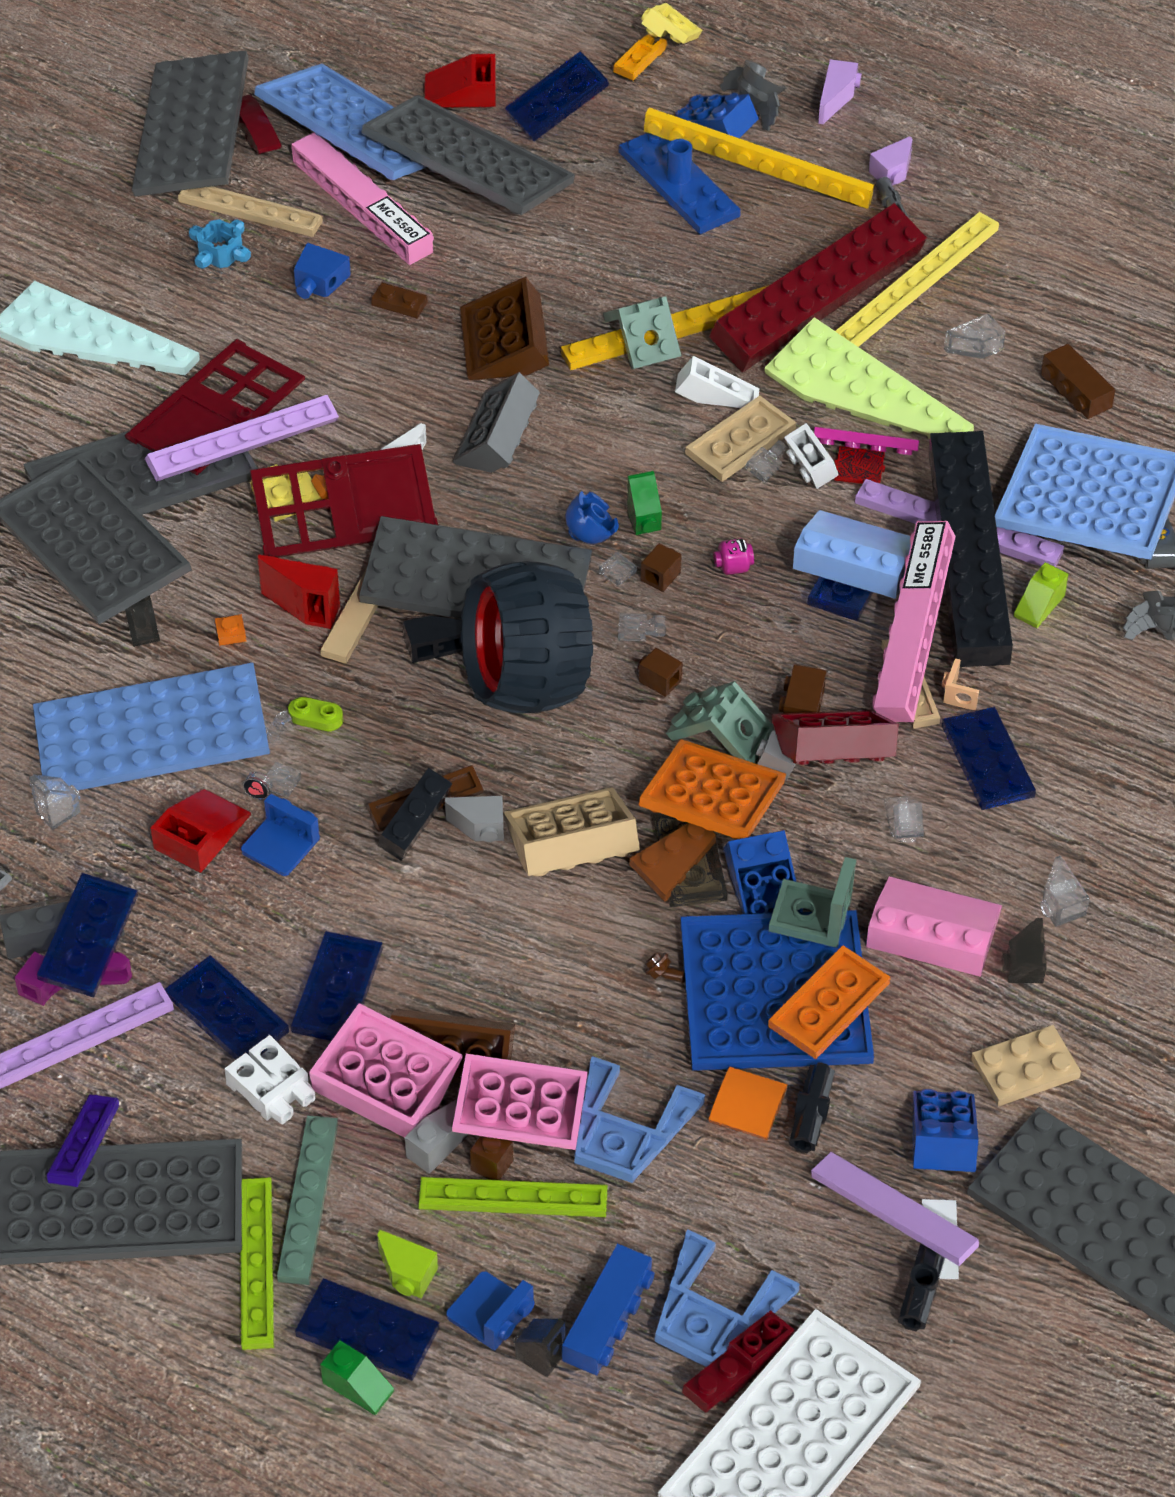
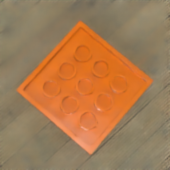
M680 739L640 796L639 806L655 813L676 818L682 822L703 827L709 831L730 836L735 840L748 838L783 786L786 773Z

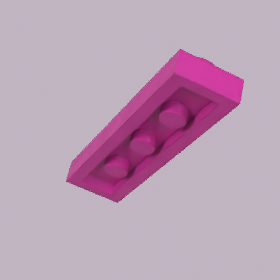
M815 427L814 434L819 438L821 444L834 445L835 440L845 441V447L860 448L861 444L871 445L870 450L886 452L887 447L897 448L898 454L912 455L913 450L918 451L920 440L822 427Z

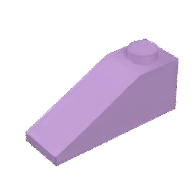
M830 60L820 102L818 124H824L853 98L855 87L860 88L862 73H857L858 63Z

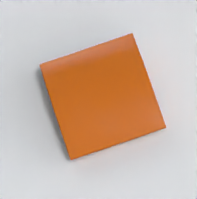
M729 1066L708 1120L711 1123L768 1140L788 1085Z

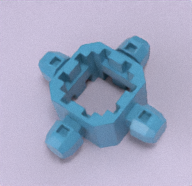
M219 219L210 221L204 228L197 225L192 226L189 229V237L196 241L198 245L195 265L201 269L206 268L210 264L218 268L229 267L235 260L247 262L251 257V251L242 245L241 234L245 229L243 221L236 219L231 223H227ZM223 241H225L227 244H223L222 246L217 245L216 247H214L213 243L216 244L217 242L222 243Z

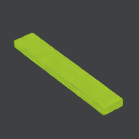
M271 1177L242 1179V1350L274 1348Z
M421 1177L419 1209L606 1217L608 1185Z

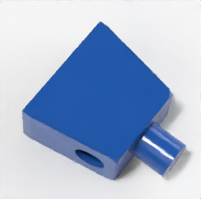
M307 243L294 268L297 294L303 299H308L312 293L328 297L350 277L349 256Z

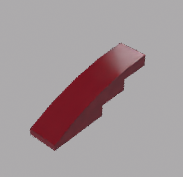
M252 94L243 96L238 125L244 130L246 141L258 154L282 148L272 124Z

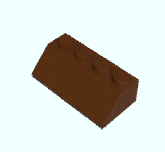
M396 1009L391 1014L390 1019L462 1054V1060L450 1083H461L466 1054L511 1060L516 1024Z

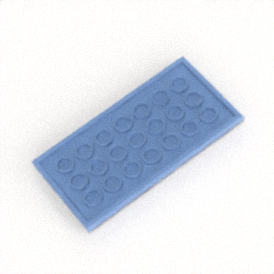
M319 64L255 86L254 95L261 98L265 103L290 116L300 125L311 129L316 135L332 142L334 146L340 147L348 152L350 156L361 160L368 167L382 173L387 179L396 180L426 168V166L411 161L409 157L394 152L379 142L372 141L370 137L361 133L363 124L394 107L324 64Z
M253 662L33 704L43 788L46 797L270 754Z

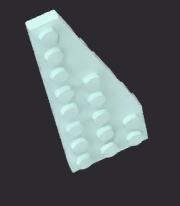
M37 281L29 285L0 314V337L30 351L51 350L53 355L60 356L63 353L76 354L79 359L117 364L118 361L130 363V367L152 366L156 371L186 375L200 361L199 352Z

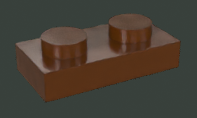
M381 282L372 296L371 302L372 306L418 319L428 303V297L425 294Z

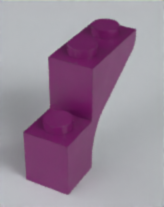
M78 937L60 963L49 955L43 956L34 952L14 978L18 995L44 1006L52 995L69 986L126 984L132 978L130 960L124 954L112 952L103 948L95 941H87Z

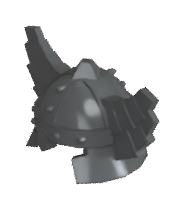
M745 60L744 67H736L735 70L729 71V74L723 78L724 82L720 84L722 91L738 90L739 95L749 94L754 108L759 110L762 128L770 131L771 125L775 124V119L778 116V107H780L777 95L787 87L765 79L767 68L751 60Z
M1158 590L1143 592L1145 601L1131 608L1132 611L1125 618L1127 621L1122 629L1126 633L1123 638L1132 641L1142 631L1155 628L1167 640H1174L1175 597H1165Z

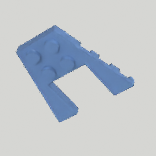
M592 1056L574 1163L633 1183L705 1102V1094L677 1085L656 1129L602 1112L601 1109L620 1073V1065Z
M688 1229L656 1330L655 1342L707 1367L727 1351L729 1342L770 1310L776 1313L799 1291L800 1283L771 1270L743 1316L689 1290L714 1252L716 1243Z

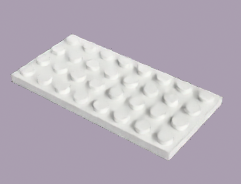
M815 1309L660 1489L658 1497H830L918 1390L921 1380Z

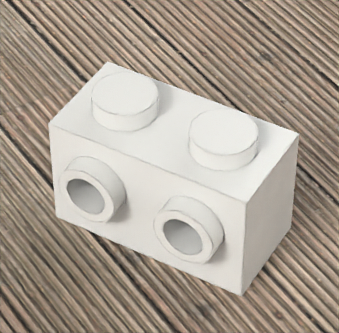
M807 423L784 437L789 447L786 453L794 465L799 463L802 467L799 471L807 483L812 481L816 489L839 475L833 459Z

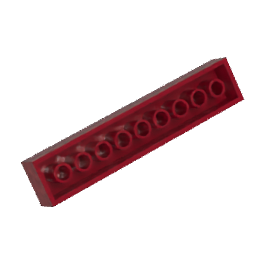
M893 203L716 320L709 337L743 373L791 341L814 317L819 321L917 256L927 237Z

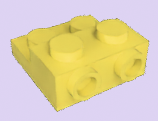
M667 3L656 5L651 9L648 8L641 17L643 21L641 24L647 27L646 31L650 35L663 37L670 34V38L679 44H685L697 39L703 31Z
M308 472L298 473L302 503L323 500L313 486ZM289 475L263 479L268 508L294 504ZM250 481L251 488L254 493L252 481ZM296 514L283 515L272 518L276 522Z

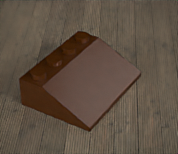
M526 276L460 307L467 378L469 380L511 377L518 372L526 376L549 366L541 296Z

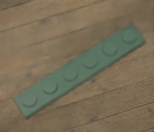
M307 1115L278 1268V1282L310 1285L337 1135L338 1118Z

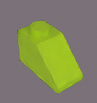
M1045 562L1031 578L1014 612V617L1038 628L1064 598L1069 574Z
M379 1230L377 1234L378 1249L392 1287L405 1296L413 1295L422 1299L438 1270L437 1252Z

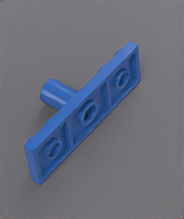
M646 133L619 145V153L699 235L740 217L741 209L692 161V144L685 139L670 141Z

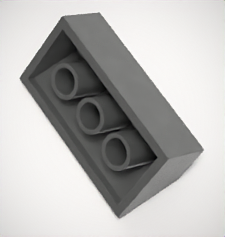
M520 372L485 390L453 463L458 466L490 473L500 468L504 469L513 461L512 455L515 448L521 443L520 437L523 430L529 424L528 419L537 406L536 401L540 394Z
M115 886L0 910V923L8 959L32 955L34 952L42 953L71 947L78 937L96 942L125 936Z

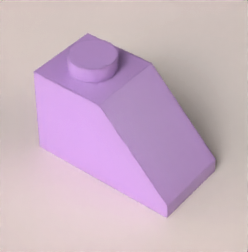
M909 136L871 153L869 173L877 180L882 177H888L892 186L906 180L913 139Z

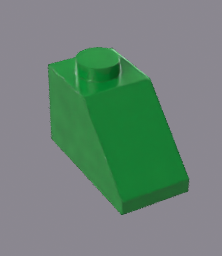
M654 471L628 476L627 514L635 535L661 530L662 510Z
M340 1340L320 1364L324 1385L373 1415L379 1412L394 1392L393 1386L365 1355Z

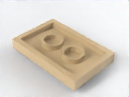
M1054 1025L973 1052L971 1057L974 1066L998 1107L1079 1079L1081 1074L1078 1065Z

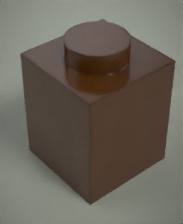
M659 543L641 562V581L664 592L681 573L682 554Z
M656 647L649 655H644L638 664L639 682L664 697H667L682 681L683 662Z
M480 1136L470 1150L471 1171L489 1180H500L513 1162V1141Z

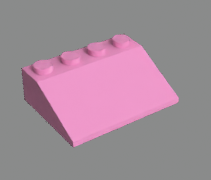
M888 877L868 926L866 947L981 977L1002 905Z
M359 1003L312 1067L309 1074L312 1088L315 1092L405 1138L426 1116L437 1111L462 1060V1054Z
M466 1054L452 1132L576 1150L587 1071Z

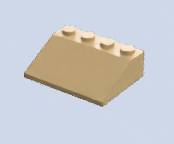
M613 787L503 812L521 865L528 876H543L548 871L557 869L569 870L578 864L587 862L599 863L604 858L613 856L625 857L630 855L631 852L640 850L636 819Z

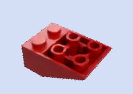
M470 54L426 73L425 99L441 107H496V55Z
M259 554L257 558L261 594L306 625L332 629L341 606L338 569Z
M203 789L167 808L151 827L153 847L160 853L201 873L251 816V812Z

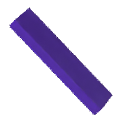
M89 1094L47 1173L48 1183L78 1187L119 1108L118 1098Z

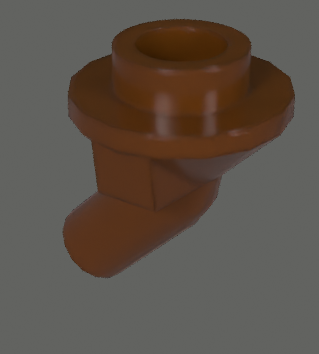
M656 952L646 961L645 965L648 967L645 970L646 975H650L654 979L661 976L668 980L685 982V971L668 967L671 961L666 952L661 955Z

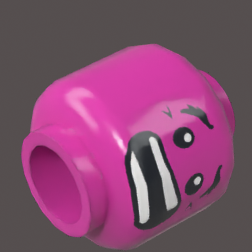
M742 538L721 541L718 545V551L713 552L715 567H720L725 575L746 573L750 569V565L754 564L752 545L747 544Z

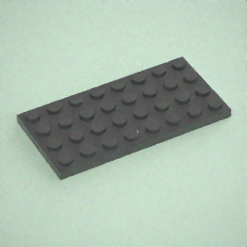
M246 50L156 63L132 186L134 196L226 185L229 183L249 60Z
M419 95L412 97L362 126L361 133L370 137L372 141L379 142L389 147L392 151L409 157L411 161L428 167L432 172L446 176L452 182L459 183L469 188L470 191L483 195L491 202L500 204L515 214L523 215L574 183L575 174Z
M129 431L24 464L25 473L31 482L80 454L141 515L252 480L250 470L258 469L250 453L246 451L213 462L198 475L187 471L156 482L145 460L147 454L153 451L138 443L134 444L125 438V434Z
M80 454L0 499V522L99 625L192 570L190 562Z
M381 516L360 591L359 602L461 619L465 601L464 596L467 588L471 585V580L486 570L507 563L529 561L561 567L574 573V577L580 580L584 591L592 550Z
M1038 1107L968 1187L967 1195L1175 1333V1194Z
M242 1139L99 1146L78 1187L48 1183L47 1173L61 1148L0 1151V1265L240 1253L242 1250Z

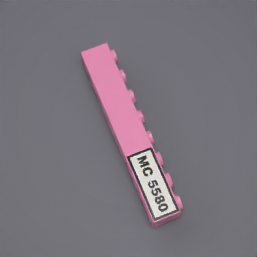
M314 132L292 143L293 163L408 265L433 253L434 238L432 232L422 226L413 215L406 212L398 202L390 198L385 190L380 189L374 184L370 177H366L359 171L355 164H351L340 151L335 150L326 139L316 135Z
M917 521L915 531L910 536L911 548L909 555L905 558L906 570L904 578L900 580L899 600L894 605V621L889 626V643L883 652L884 664L882 671H879L878 674L879 686L877 694L872 699L873 710L894 722H914L955 541V534L948 521Z

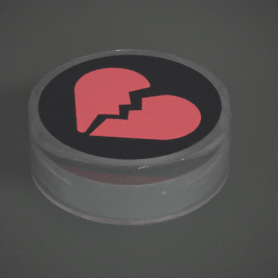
M260 772L249 773L243 782L244 791L249 796L259 800L266 799L273 788L271 780Z

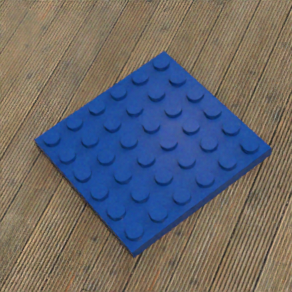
M857 910L847 911L838 948L769 932V923L773 913L681 917L680 926L692 1071L728 1069L729 1066L736 1069L802 1067L814 1065L818 1062L828 1065L874 1063L868 1006L817 1059H814L768 1027L769 1019L842 945L862 957ZM798 912V913L801 914V915H810L812 912Z

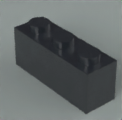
M428 768L381 834L378 846L402 861L448 796L452 783Z

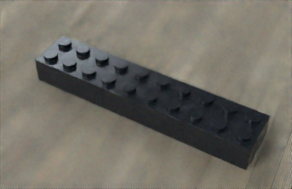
M983 431L930 433L928 454L937 521H948L955 534L945 580L954 660L955 658L961 660L960 667L1010 665L1013 643Z

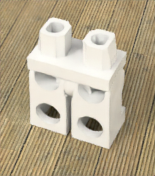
M271 1035L251 1048L249 1055L247 1053L243 1054L225 1068L226 1085L234 1092L237 1090L254 1109L261 1112V1116L266 1121L273 1118L280 1124H284L294 1114L293 1108L289 1105L296 1100L303 1107H307L315 1100V1091L308 1083V1073L303 1068H300L296 1061ZM267 1048V1051L260 1056L261 1052ZM241 1066H244V1068L237 1073V1070Z

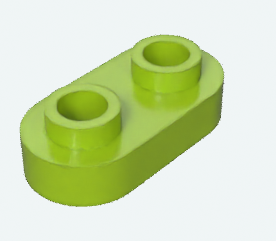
M299 697L292 700L288 706L289 718L296 725L323 731H334L343 724L342 708L335 703Z

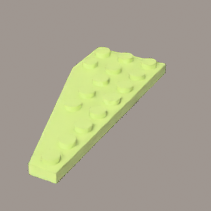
M815 317L765 367V374L805 401L811 403L817 401L826 404L827 408L834 410L836 408L851 412L853 416L888 427L891 424L901 427L902 431L908 433L913 431L926 435L928 439H930V433L974 431L972 423Z

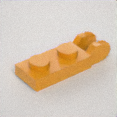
M648 33L641 40H638L614 64L613 72L634 80L664 52L667 41L661 38L653 45L655 37Z

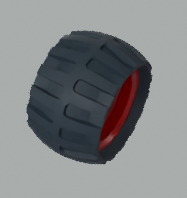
M523 561L496 566L475 576L471 580V585L467 588L464 596L465 601L461 614V643L463 664L468 676L467 680L478 701L501 711L538 713L566 705L577 699L578 695L584 692L585 684L591 673L593 625L590 618L587 596L584 594L580 580L574 577V573L551 564Z

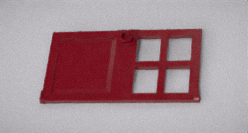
M235 339L133 429L127 432L125 438L134 444L138 443L155 452L264 416L305 380V376L246 346L245 342ZM235 353L257 363L245 376L222 364ZM268 369L289 381L276 392H273L253 380ZM214 371L236 382L223 395L201 384ZM245 387L267 398L255 411L232 400ZM210 464L190 470V472L198 475Z
M421 444L250 470L263 539V555L279 558L373 543L381 516L438 525L437 517L435 518ZM323 470L328 499L302 503L297 474ZM289 475L294 504L268 508L263 479ZM330 508L336 538L310 542L304 512ZM296 514L301 543L275 547L270 518Z

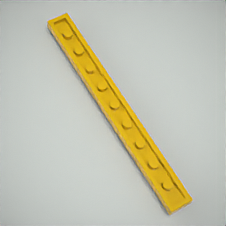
M650 107L645 113L644 132L670 141L685 139L692 144L693 149L866 209L871 204L873 184Z
M768 286L671 314L677 339L713 328L716 320ZM621 329L561 347V355L570 370L627 354ZM647 331L644 335V340L648 345H653L656 341V335L652 331Z

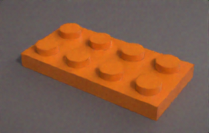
M842 945L769 1019L768 1027L814 1059H817L890 984V976Z

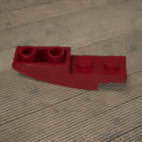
M770 1310L729 1342L725 1353L686 1382L683 1386L682 1394L705 1413L720 1401L725 1404L773 1359L794 1334V1329Z

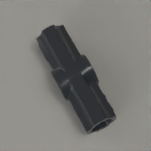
M818 1062L809 1066L803 1091H800L794 1114L795 1122L789 1145L798 1152L808 1153L815 1151L821 1126L825 1124L830 1105L829 1095L835 1070L825 1063Z
M921 1243L914 1267L910 1272L909 1284L898 1318V1323L902 1324L905 1329L915 1332L925 1330L945 1257Z

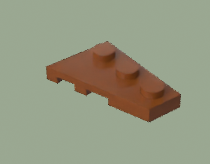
M687 823L630 858V866L666 902L671 896V891L677 884L680 885L684 881L686 874L693 865H697L716 843V834L703 827Z

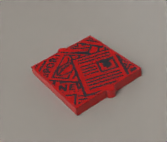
M839 446L838 459L834 461L839 475L834 478V481L863 484L865 479L881 483L882 472H885V466L883 465L885 452Z

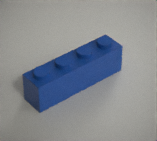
M617 1243L562 1344L563 1362L596 1376L602 1366L607 1367L614 1353V1348H612L616 1340L621 1341L628 1326L626 1321L629 1315L636 1314L641 1303L640 1295L643 1289L648 1290L653 1282L655 1272L652 1271L651 1257Z

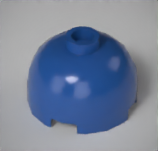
M581 491L570 502L565 513L570 536L576 541L591 545L602 543L617 532L619 528L617 518L612 520L607 512L610 508L609 505L593 492L585 495Z

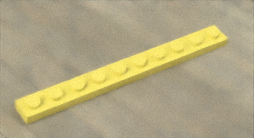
M981 212L977 213L835 332L859 347L997 232L999 222Z

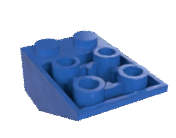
M738 93L730 95L713 94L711 96L695 95L689 99V102L675 113L676 117L740 138L759 120L749 94L738 95Z
M785 830L728 841L723 849L729 876L742 914L773 913L783 879L796 882ZM803 908L797 910V912H803Z
M932 1089L913 1091V1169L976 1172L979 1138L974 1094H968L964 1091H954L952 1093L937 1092Z

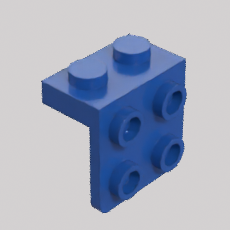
M270 794L264 800L266 819L242 845L241 852L244 856L279 875L287 876L320 840L318 818L310 811H303L292 805L287 799Z
M483 1271L478 1274L446 1312L447 1319L495 1351L504 1340L511 1336L519 1322L532 1311L535 1304L533 1286L522 1280L514 1290L490 1273Z

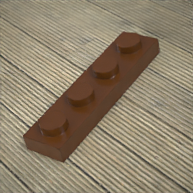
M473 765L442 776L452 783L447 797H475L483 794L484 789ZM414 787L368 803L367 809L378 833L385 830ZM445 800L438 810L445 808Z

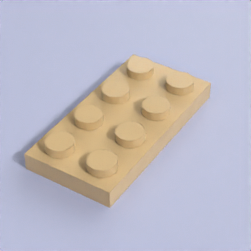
M759 395L686 446L685 454L723 482L784 439L785 436L795 431L797 422Z

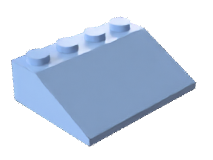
M819 510L803 528L795 545L793 569L896 599L900 590V580L904 578L906 570L905 558L909 555L911 548L910 536Z

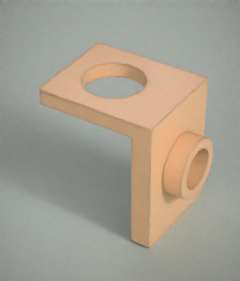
M955 658L951 671H946L943 677L942 688H945L943 703L976 711L979 690L956 684L961 660ZM965 693L971 697V700L962 701L956 694Z

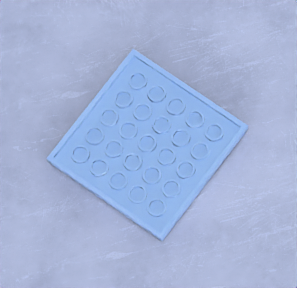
M1035 424L995 514L996 527L1151 560L1175 499V452Z

